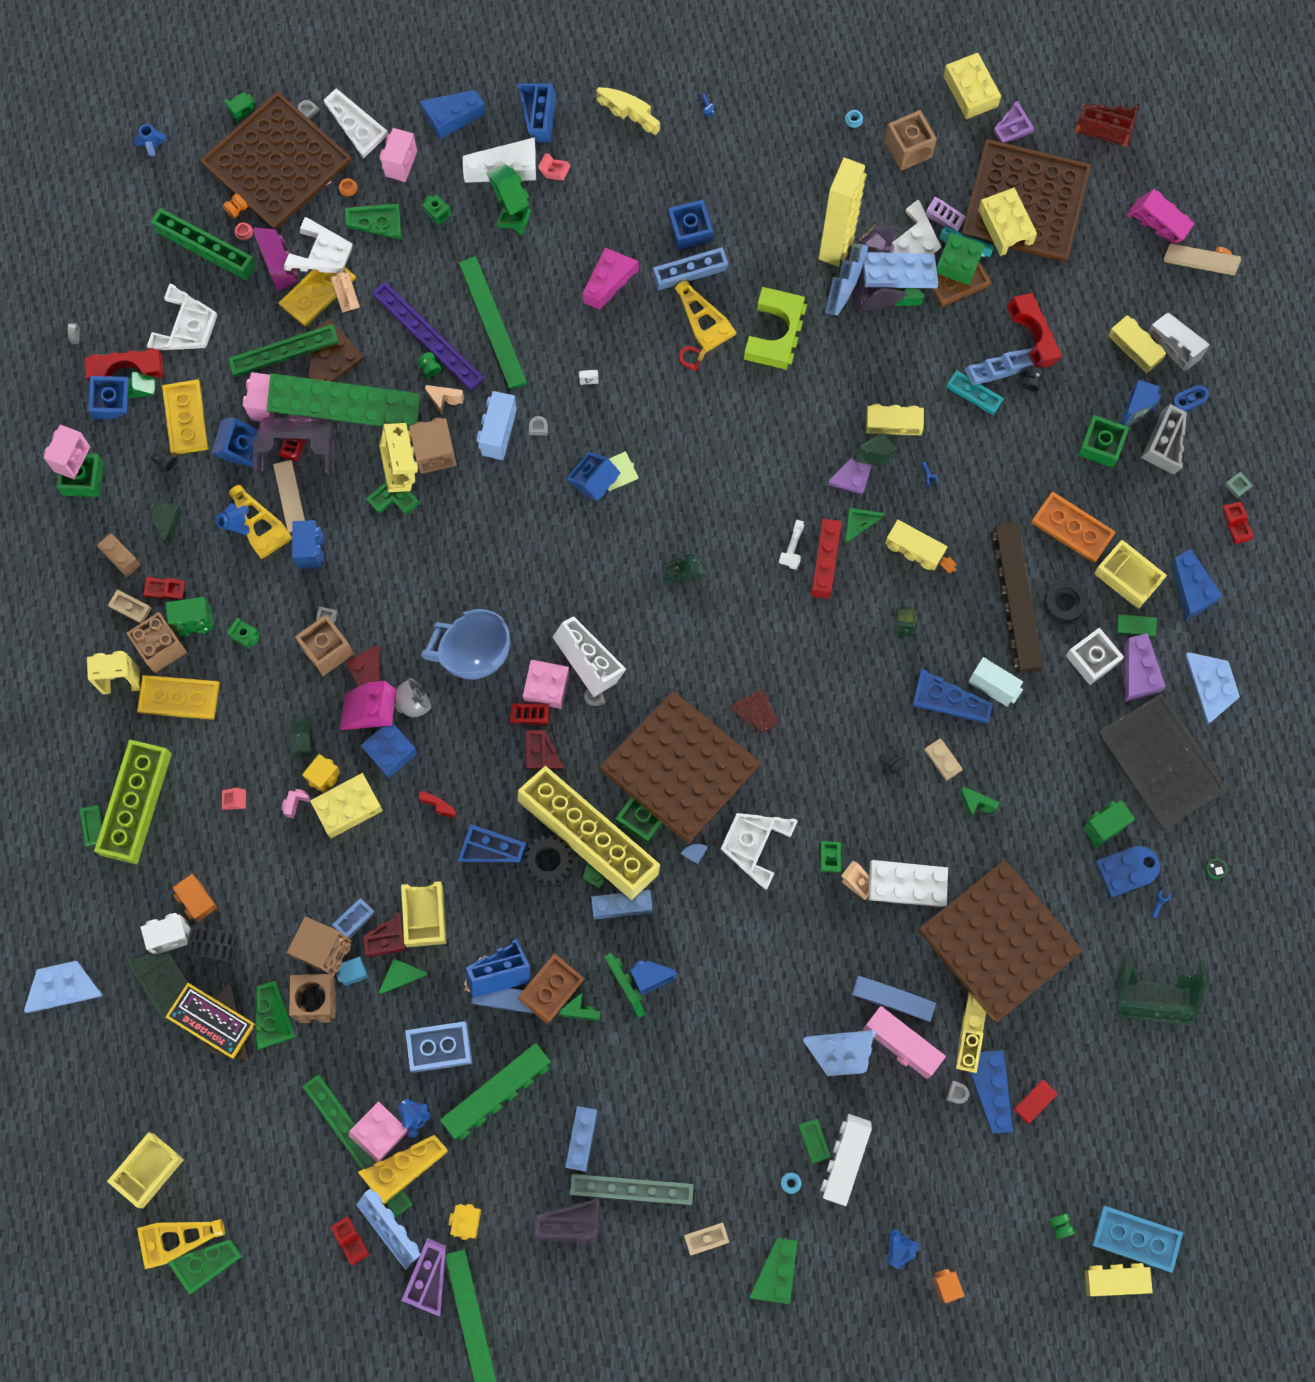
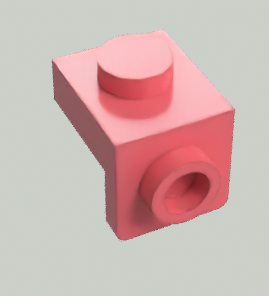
M545 153L539 164V169L546 178L564 180L570 168L568 161L554 160L548 153Z

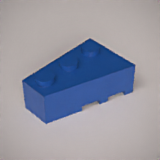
M518 84L530 137H535V143H550L556 103V93L553 85Z
M476 90L420 101L422 113L439 139L486 114L484 102Z
M1191 549L1174 558L1170 567L1186 621L1217 603L1222 595Z
M470 824L458 862H523L528 844Z
M517 938L504 949L502 947L497 949V953L492 956H485L466 967V983L472 998L530 983V966Z

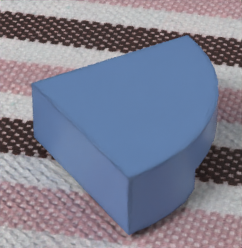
M693 844L686 847L681 852V855L698 864L708 847L702 844Z

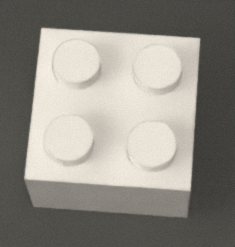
M1100 628L1071 648L1066 655L1089 685L1118 665L1124 658Z
M177 913L166 915L165 919L160 921L157 919L147 921L146 925L141 926L146 949L157 955L187 945L190 932L188 920L181 915H177Z

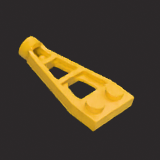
M687 280L680 282L675 287V290L680 295L694 337L702 349L708 352L736 335V331L727 318L699 295ZM694 301H698L704 308L696 314H693L689 306ZM704 315H709L716 321V324L704 331L701 329L698 320Z
M237 485L229 491V495L235 501L237 508L243 505L247 507L252 505L259 512L250 520L245 515L246 521L244 524L250 528L247 537L261 559L292 540V536L282 522L248 495L241 485ZM263 519L272 528L263 535L257 536L254 524Z
M221 1219L212 1222L155 1223L137 1228L145 1269L168 1264L169 1261L186 1254L205 1242L225 1235L224 1224ZM197 1228L200 1238L191 1243H186L184 1231ZM165 1232H175L179 1236L180 1244L178 1247L167 1252L164 1250L162 1235Z

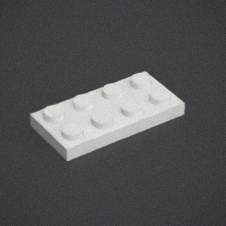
M871 860L869 900L946 907L948 868Z

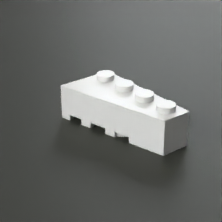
M535 137L464 155L463 175L465 182H490L486 173L505 163L510 168L513 167L516 173L518 172L522 181L536 180Z
M574 616L562 622L553 636V639L593 697L615 685L626 670Z
M848 1114L846 1121L842 1122L839 1131L841 1133L840 1141H836L833 1152L836 1154L834 1160H830L827 1168L829 1176L827 1180H823L820 1190L823 1192L824 1199L847 1206L872 1129L871 1121Z

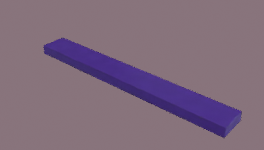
M383 282L372 292V296L425 348L432 352L467 389L472 392L484 381V377L386 282Z

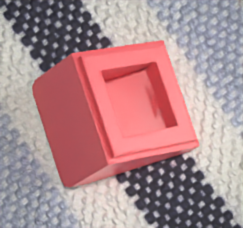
M232 788L222 790V810L246 808L245 789Z

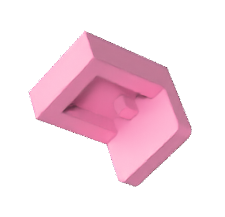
M295 789V792L289 791L287 800L284 799L282 804V811H284L283 813L286 817L294 818L299 800L310 802L311 798L306 791Z

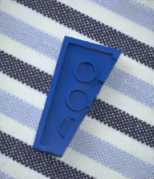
M921 668L913 706L986 724L989 723L992 703L972 693H968L960 687L952 685Z
M1004 1050L980 1052L977 1073L970 1072L991 1133L1013 1132Z

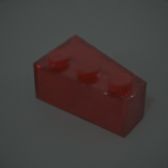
M1084 104L1075 132L1127 146L1139 106L1134 105L1133 108H1123V105L1106 107V105Z

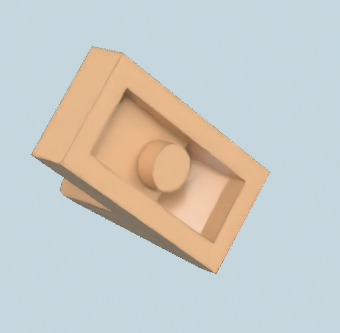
M429 385L425 387L427 396L441 414L443 413L445 401L451 405L463 404V390Z
M852 861L841 875L843 878L842 883L866 900L869 896V875L858 863Z

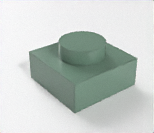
M1241 472L1225 484L1237 499L1253 486Z

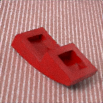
M1237 502L1223 506L1224 517L1234 544L1253 540L1254 535L1248 525V516L1242 503Z
M146 577L144 597L182 600L185 581Z
M420 792V802L437 806L435 810L437 814L451 818L457 817L455 810L446 802L429 793Z
M1043 1079L1013 1110L1029 1124L1054 1099L1057 1093Z
M349 1216L331 1226L339 1245L342 1247L351 1265L370 1255Z

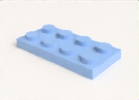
M867 252L863 265L865 287L937 288L938 286L934 254Z
M369 1189L363 1194L356 1205L403 1268L407 1270L421 1255L416 1243L411 1242L406 1236L407 1232L404 1227L396 1223L391 1210L386 1209L381 1203L382 1199L379 1194Z

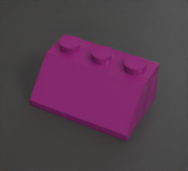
M253 228V233L276 290L279 291L297 284L295 277L298 276L296 268H291V271L284 270V264L289 251H284L283 246H286L283 236H278L275 229Z

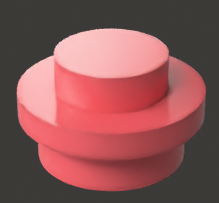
M239 223L235 228V236L241 241H246L253 235L252 227L247 223Z

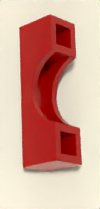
M1032 293L1014 297L1006 307L1013 322L1026 326L1034 336L1035 345L1029 352L1034 367L1040 369L1054 365L1062 355L1046 323L1045 317L1041 313L1038 302Z
M147 349L140 352L129 351L121 354L114 352L102 356L95 354L91 355V357H85L86 379L89 383L90 376L112 377L116 371L126 367L135 368L142 374L154 378L164 377L163 356L156 349Z
M824 518L822 520L811 592L813 597L830 599L842 521Z

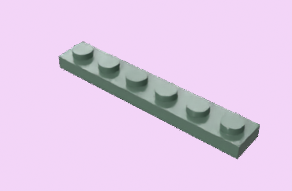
M572 1174L570 1195L692 1205L694 1184Z

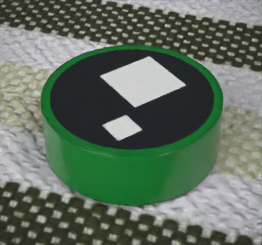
M1213 859L1206 865V873L1212 879H1220L1227 872L1226 864L1220 859Z

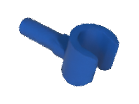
M702 94L701 97L706 106L703 108V113L709 118L715 114L714 105L708 102L705 94Z
M923 462L922 466L927 477L925 480L926 485H931L929 478H932L934 483L937 484V476L931 474L926 462Z
M1163 890L1157 894V904L1152 917H1157L1162 905L1170 899V893L1166 899L1161 897Z

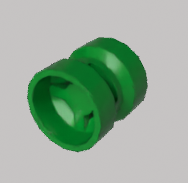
M432 352L423 354L417 360L419 367L423 368V374L426 378H432L442 370L439 363L435 362L436 358Z
M1068 1213L1049 1219L1050 1225L1055 1230L1054 1236L1056 1240L1075 1234L1074 1228L1070 1226Z

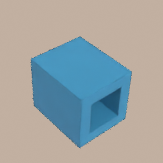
M361 957L342 963L341 968L336 972L338 981L343 982L345 986L368 978Z

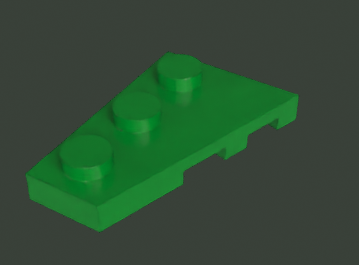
M776 1239L749 1298L790 1304L798 1241Z

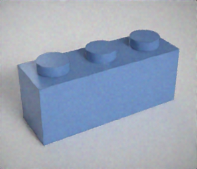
M650 890L641 891L633 900L629 899L624 893L591 897L594 920L653 913Z
M577 1106L565 1168L583 1172L587 1171L597 1110Z

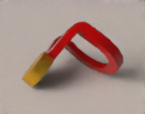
M686 346L680 351L679 361L685 367L696 371L700 361L704 358L706 350ZM692 350L700 354L696 365L684 361L683 353L685 351Z

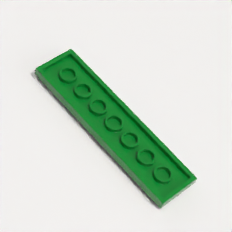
M270 373L266 412L383 427L384 424L406 423L407 430H410L409 426L417 423L420 394Z

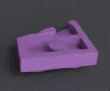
M1017 101L1013 104L1011 110L1005 114L1002 121L997 124L993 132L999 142L1008 144L1032 133L1034 127Z
M855 454L829 480L828 485L863 495L874 459Z

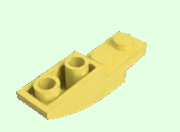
M599 87L596 90L597 101L602 106L606 105L615 116H620L624 119L629 115L632 121L640 123L646 132H651L654 135L660 131V122L651 115V106L644 101L615 89Z
M968 992L962 1020L956 1069L977 1073L986 1011L970 992Z

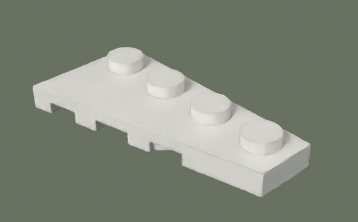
M335 89L324 99L325 105L363 158L388 135L386 129L339 90Z

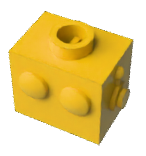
M319 754L302 776L309 783L310 787L317 788L318 791L325 793L329 787L336 783L337 777L341 772L331 759H326Z
M462 1204L456 1205L454 1213H451L449 1218V1226H452L450 1234L454 1237H460L462 1240L476 1238L481 1209H476L471 1204L465 1206Z

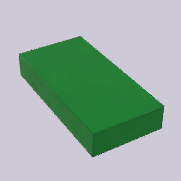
M1119 614L1117 616V634L1139 636L1148 633L1149 637L1155 638L1157 618Z
M100 805L79 809L86 847L97 844L103 825Z
M818 1119L798 1125L811 1164L831 1158Z

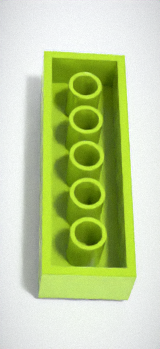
M129 739L94 850L100 856L138 864L172 755L167 748Z

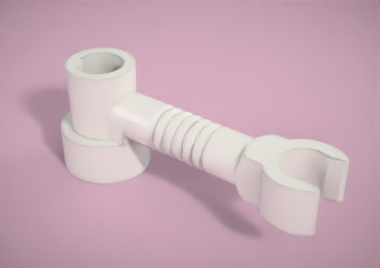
M796 520L787 552H782L779 560L780 564L787 565L794 570L798 569L801 560L800 555L794 554L797 542L804 528V521Z

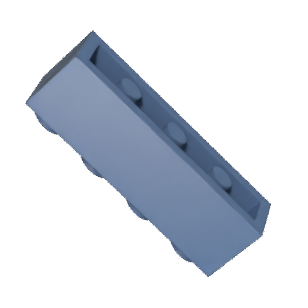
M723 247L654 267L652 276L658 291L678 285L684 280L689 282L726 271L728 262Z

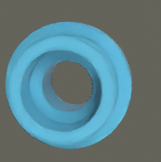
M851 110L846 114L845 122L849 127L857 128L862 124L863 116L858 110Z
M787 1173L781 1180V1187L789 1194L796 1193L801 1188V1179L795 1173ZM789 1179L794 1180V1187L787 1185Z

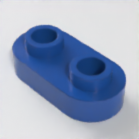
M1196 385L1178 393L1173 399L1172 404L1185 412L1204 404L1209 397V391L1202 385ZM1199 394L1201 398H1196L1195 395ZM1182 401L1185 405L1181 406L1179 402Z

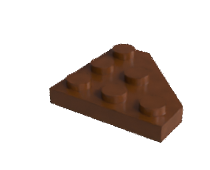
M331 318L316 329L333 324L339 343L312 352L308 374L309 379L334 382L364 360L360 352Z

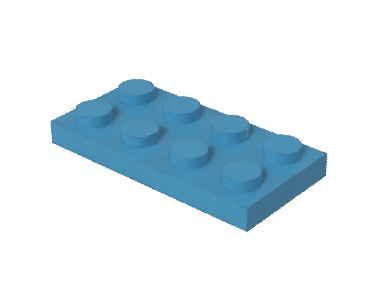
M1102 1206L1092 1246L1173 1273L1183 1232L1107 1206Z

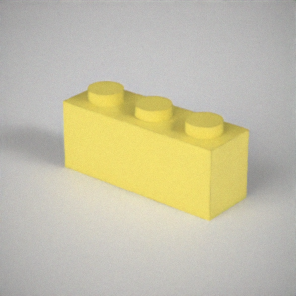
M1128 315L1116 324L1108 335L1146 374L1157 366L1166 355L1164 348L1156 344L1151 339L1150 334L1143 331L1138 326V323Z
M880 404L868 406L866 412V433L922 435L924 408H919L918 406L900 407L899 405L886 407Z
M897 520L885 542L890 550L894 552L899 551L908 560H916L921 563L923 568L934 571L948 547L900 520Z
M1143 1263L1131 1264V1268H1123V1264L1110 1265L1111 1269H1103L1102 1265L1090 1266V1270H1084L1087 1296L1153 1293L1150 1267H1144Z

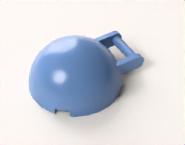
M475 609L463 612L464 616L455 620L453 625L436 622L426 650L422 651L421 656L426 660L440 662L451 674L471 680L484 678L498 670L506 660L510 648V633L503 618L495 612ZM441 633H445L441 638L438 652L434 651Z

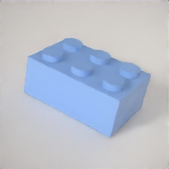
M493 391L492 396L487 399V414H483L481 424L483 429L477 435L478 449L481 450L482 456L504 460L517 407L514 395Z
M466 1022L405 1030L409 1065L412 1073L472 1064L468 1024Z

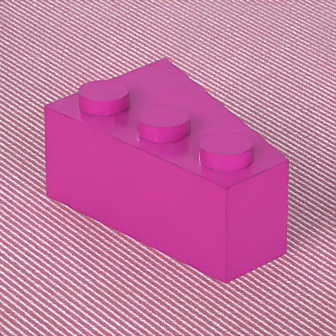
M1155 189L1138 198L1126 215L1129 218L1134 216L1141 220V225L1144 227L1149 225L1156 229V234L1173 244L1184 240L1194 225L1187 215L1180 212L1173 203L1166 200Z
M605 248L582 293L583 303L601 309L615 295V292L621 286H624L633 274L639 271L638 261Z

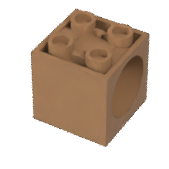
M921 110L889 123L885 137V144L900 171L932 158L937 141Z
M435 418L430 422H417L409 426L420 473L457 466L446 418Z
M160 612L127 632L128 637L154 673H157L187 653Z
M327 614L295 636L300 647L322 676L354 655L349 643Z
M305 916L287 953L298 961L331 974L334 977L335 973L341 968V961L344 955L350 949L351 940L340 931Z
M331 974L290 975L289 1016L298 1021V1023H310V1019L318 1020L319 1023H328L330 1019H336V978ZM319 986L325 993L324 1004L314 1012H306L307 1010L301 1005L302 995L308 988Z

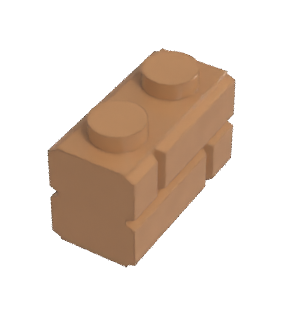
M109 534L97 545L101 552L126 577L141 565L112 534Z

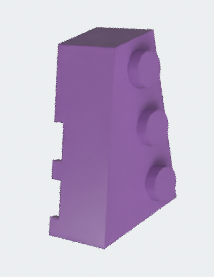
M1148 633L1129 638L1124 644V702L1161 693L1165 688Z
M429 1238L426 1239L401 1301L440 1316L446 1245Z

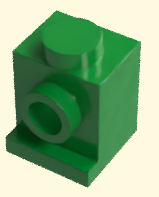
M245 92L236 95L231 101L225 100L228 110L237 122L255 111L253 106L255 104L254 99Z
M437 194L433 197L429 195L425 198L423 204L424 212L437 226L451 216L450 206L446 205Z
M239 618L235 620L227 632L230 639L248 649L257 644L260 634L257 629L241 621ZM246 630V635L242 636V633Z

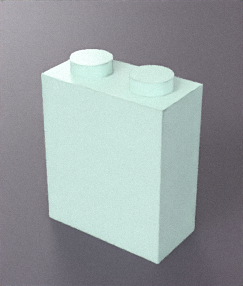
M984 657L968 682L1007 707L1010 702L1015 703L1023 690L1020 687L1023 681Z

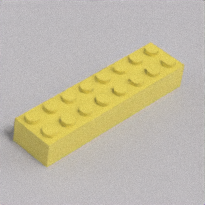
M843 158L830 188L819 260L838 267L841 261L846 260L848 248L852 246L855 238L857 218L863 196L862 191L867 176L864 173L865 165L847 158Z
M546 766L518 790V802L565 841L567 845L629 899L633 900L658 876L660 864Z

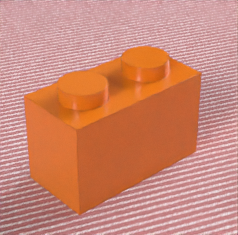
M193 874L173 887L176 892L174 894L175 899L179 904L183 903L187 909L184 911L191 920L194 918L199 922L218 908Z
M944 1269L936 1272V1277L931 1278L940 1303H948L965 1296L956 1272Z

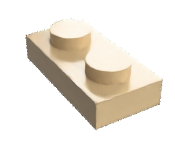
M119 590L115 592L107 605L109 608L140 624L144 622L152 609L150 606Z
M941 738L924 749L946 781L963 770Z
M723 1223L684 1235L690 1256L729 1243Z

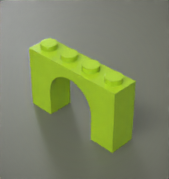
M762 287L757 311L781 317L787 323L789 330L784 337L774 341L749 336L744 360L787 370L788 364H792L794 353H791L792 348H796L799 337H796V333L801 331L803 323L800 317L805 315L807 304H804L805 297Z

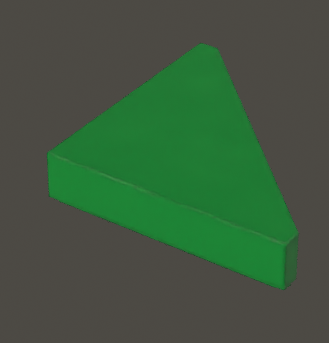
M849 508L844 542H849L883 518L884 513Z
M393 959L379 993L384 994L412 983L415 980L426 977L428 973Z

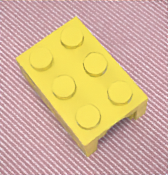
M979 53L945 66L943 77L965 119L998 107L1001 95Z
M1015 188L981 200L978 211L1000 256L1005 255L1008 247L1018 241L1025 240L1024 244L1027 246L1034 243L1037 235L1036 230Z
M406 423L383 425L379 448L388 492L411 491L412 484L415 483V473L418 471L417 462L413 459L414 447L410 445L411 432L407 430Z
M1123 540L1119 542L1094 573L1137 609L1144 604L1167 576Z
M116 651L112 655L97 653L93 657H87L88 680L102 694L111 693L110 679L125 677L131 684L132 691L141 690L140 668L127 653Z
M363 773L310 800L330 838L383 811Z
M434 882V884L426 887H410L408 884L401 885L404 944L407 947L447 944L442 883Z
M148 1132L107 1182L137 1208H144L184 1159L155 1134Z

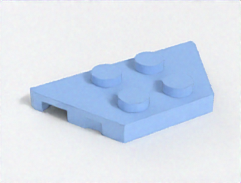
M1186 653L1185 657L1206 723L1209 724L1240 697L1228 661Z
M78 961L37 969L24 1011L25 1013L93 999L101 997L102 993Z
M876 1030L807 1036L803 1038V1041L827 1076L859 1074L867 1071L868 1058L872 1051L871 1044L873 1037L876 1035Z

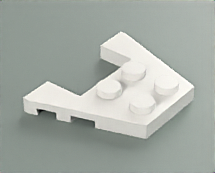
M919 200L906 208L905 211L916 224L894 242L889 244L878 231L865 240V244L868 247L875 248L879 253L935 255L941 250L939 241Z
M305 217L300 227V233L315 237L316 241L308 259L289 253L284 264V270L291 271V268H300V271L318 269L319 272L342 273L353 244Z
M169 284L165 300L181 305L171 336L168 337L152 332L147 349L206 348L217 313L198 300H194L184 291H180L173 284Z
M737 813L721 850L762 888L767 890L774 873L756 865L771 830L791 837L798 820Z

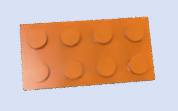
M1053 491L1031 522L1094 564L1116 533Z

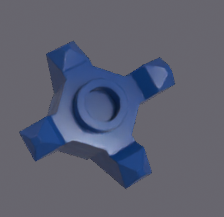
M144 124L139 128V133L134 139V146L141 147L144 145L147 148L148 155L155 156V148L159 143L166 141V135L157 131L153 125Z
M231 503L225 511L216 516L217 526L220 529L247 535L250 532V528L244 523L246 521L245 515L248 514L249 508L245 505L237 508L236 505Z
M409 1099L402 1101L397 1108L401 1116L402 1127L408 1129L407 1134L411 1138H415L418 1135L417 1128H421L431 1117L430 1112L427 1111V1104L414 1103Z
M898 1230L891 1231L886 1261L891 1266L900 1269L902 1265L916 1257L919 1244L905 1236H901Z

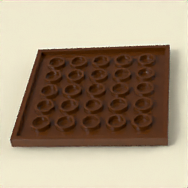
M278 91L200 159V163L233 194L237 193L241 196L248 207L270 228L275 230L352 162L351 156Z
M986 139L962 235L994 244L978 211L982 199L1015 188L1037 235L1034 243L1029 246L1024 244L1025 240H1021L1008 248L1067 262L1091 164Z
M672 691L608 757L599 770L689 844L760 767L761 762L677 693Z
M1006 860L1002 861L918 929L919 933L995 1023H998L1083 951Z

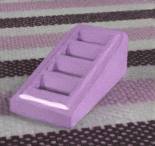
M934 197L926 212L927 218L957 232L966 218L937 197ZM949 214L952 215L949 220L946 219ZM955 217H956V218H958V220H957L956 224L954 225L952 222H953V220H954Z

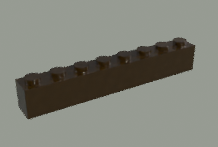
M1019 522L996 525L994 532H991L992 542L996 543L994 556L995 560L999 561L997 574L998 578L1002 579L1000 592L1001 596L1005 597L1003 610L1004 614L1008 615L1006 628L1007 632L1011 633L1009 646L1010 650L1014 651V657L1012 658L1013 668L1017 669V674L1040 672L1043 668Z

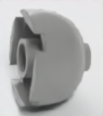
M412 678L398 686L395 707L399 713H404L406 716L413 718L422 716L430 711L431 703L427 694L425 693L423 696L419 690L421 688L420 684Z

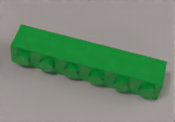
M159 208L150 222L154 231L159 235L246 281L256 268L252 256L162 208Z
M535 1043L440 1121L455 1140L459 1138L461 1140L465 1139L471 1134L469 1130L475 1125L477 1128L487 1121L485 1118L491 1112L494 1115L501 1110L503 1102L507 1099L509 1102L519 1095L517 1092L522 1087L526 1089L535 1082L533 1078L538 1074L542 1076L551 1069L549 1065L552 1063Z

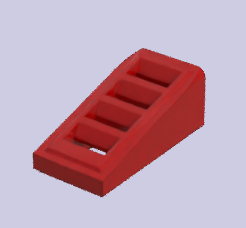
M291 423L279 451L280 457L299 462L310 428ZM294 429L301 430L303 433H296ZM292 436L300 437V440L293 439ZM290 442H293V443H297L298 445L295 446V445H291V444H289V443H290ZM288 448H291V449H294L295 451L292 452V451H288L287 449H288Z
M512 704L510 723L548 726L550 704ZM517 709H521L520 718H516ZM524 709H528L527 718H524ZM532 710H535V718H531ZM539 710L543 711L542 718H539Z

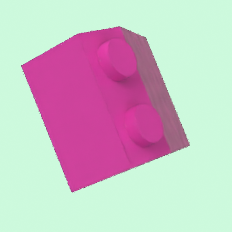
M386 681L368 682L345 693L340 729L349 730L391 726L396 689Z

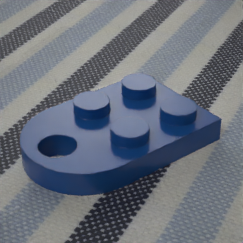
M1143 846L1132 847L1095 862L1110 898L1151 883L1158 876L1160 870V863L1156 854ZM1144 858H1151L1153 860L1152 868H1147L1144 865Z

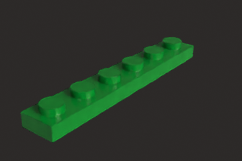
M331 324L230 357L229 362L233 375L237 377L338 344L339 340L335 326Z

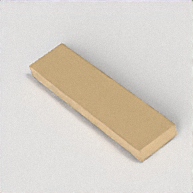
M1170 244L1165 254L1164 262L1235 275L1241 262V257Z
M289 460L273 464L287 530L291 535L292 521H305L293 462Z

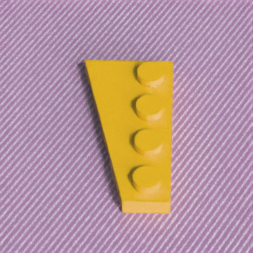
M433 1135L405 1151H400L384 1161L375 1163L372 1167L359 1171L358 1174L373 1192L379 1194L384 1205L444 1156L448 1150Z

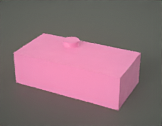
M882 1006L878 1008L863 1028L864 1031L876 1030V1035L873 1038L898 1056L897 1060L902 1065L911 1066L926 1079L933 1075L946 1057Z

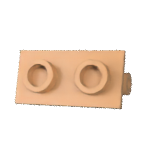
M342 272L337 274V276L331 277L342 313L360 308L349 273Z

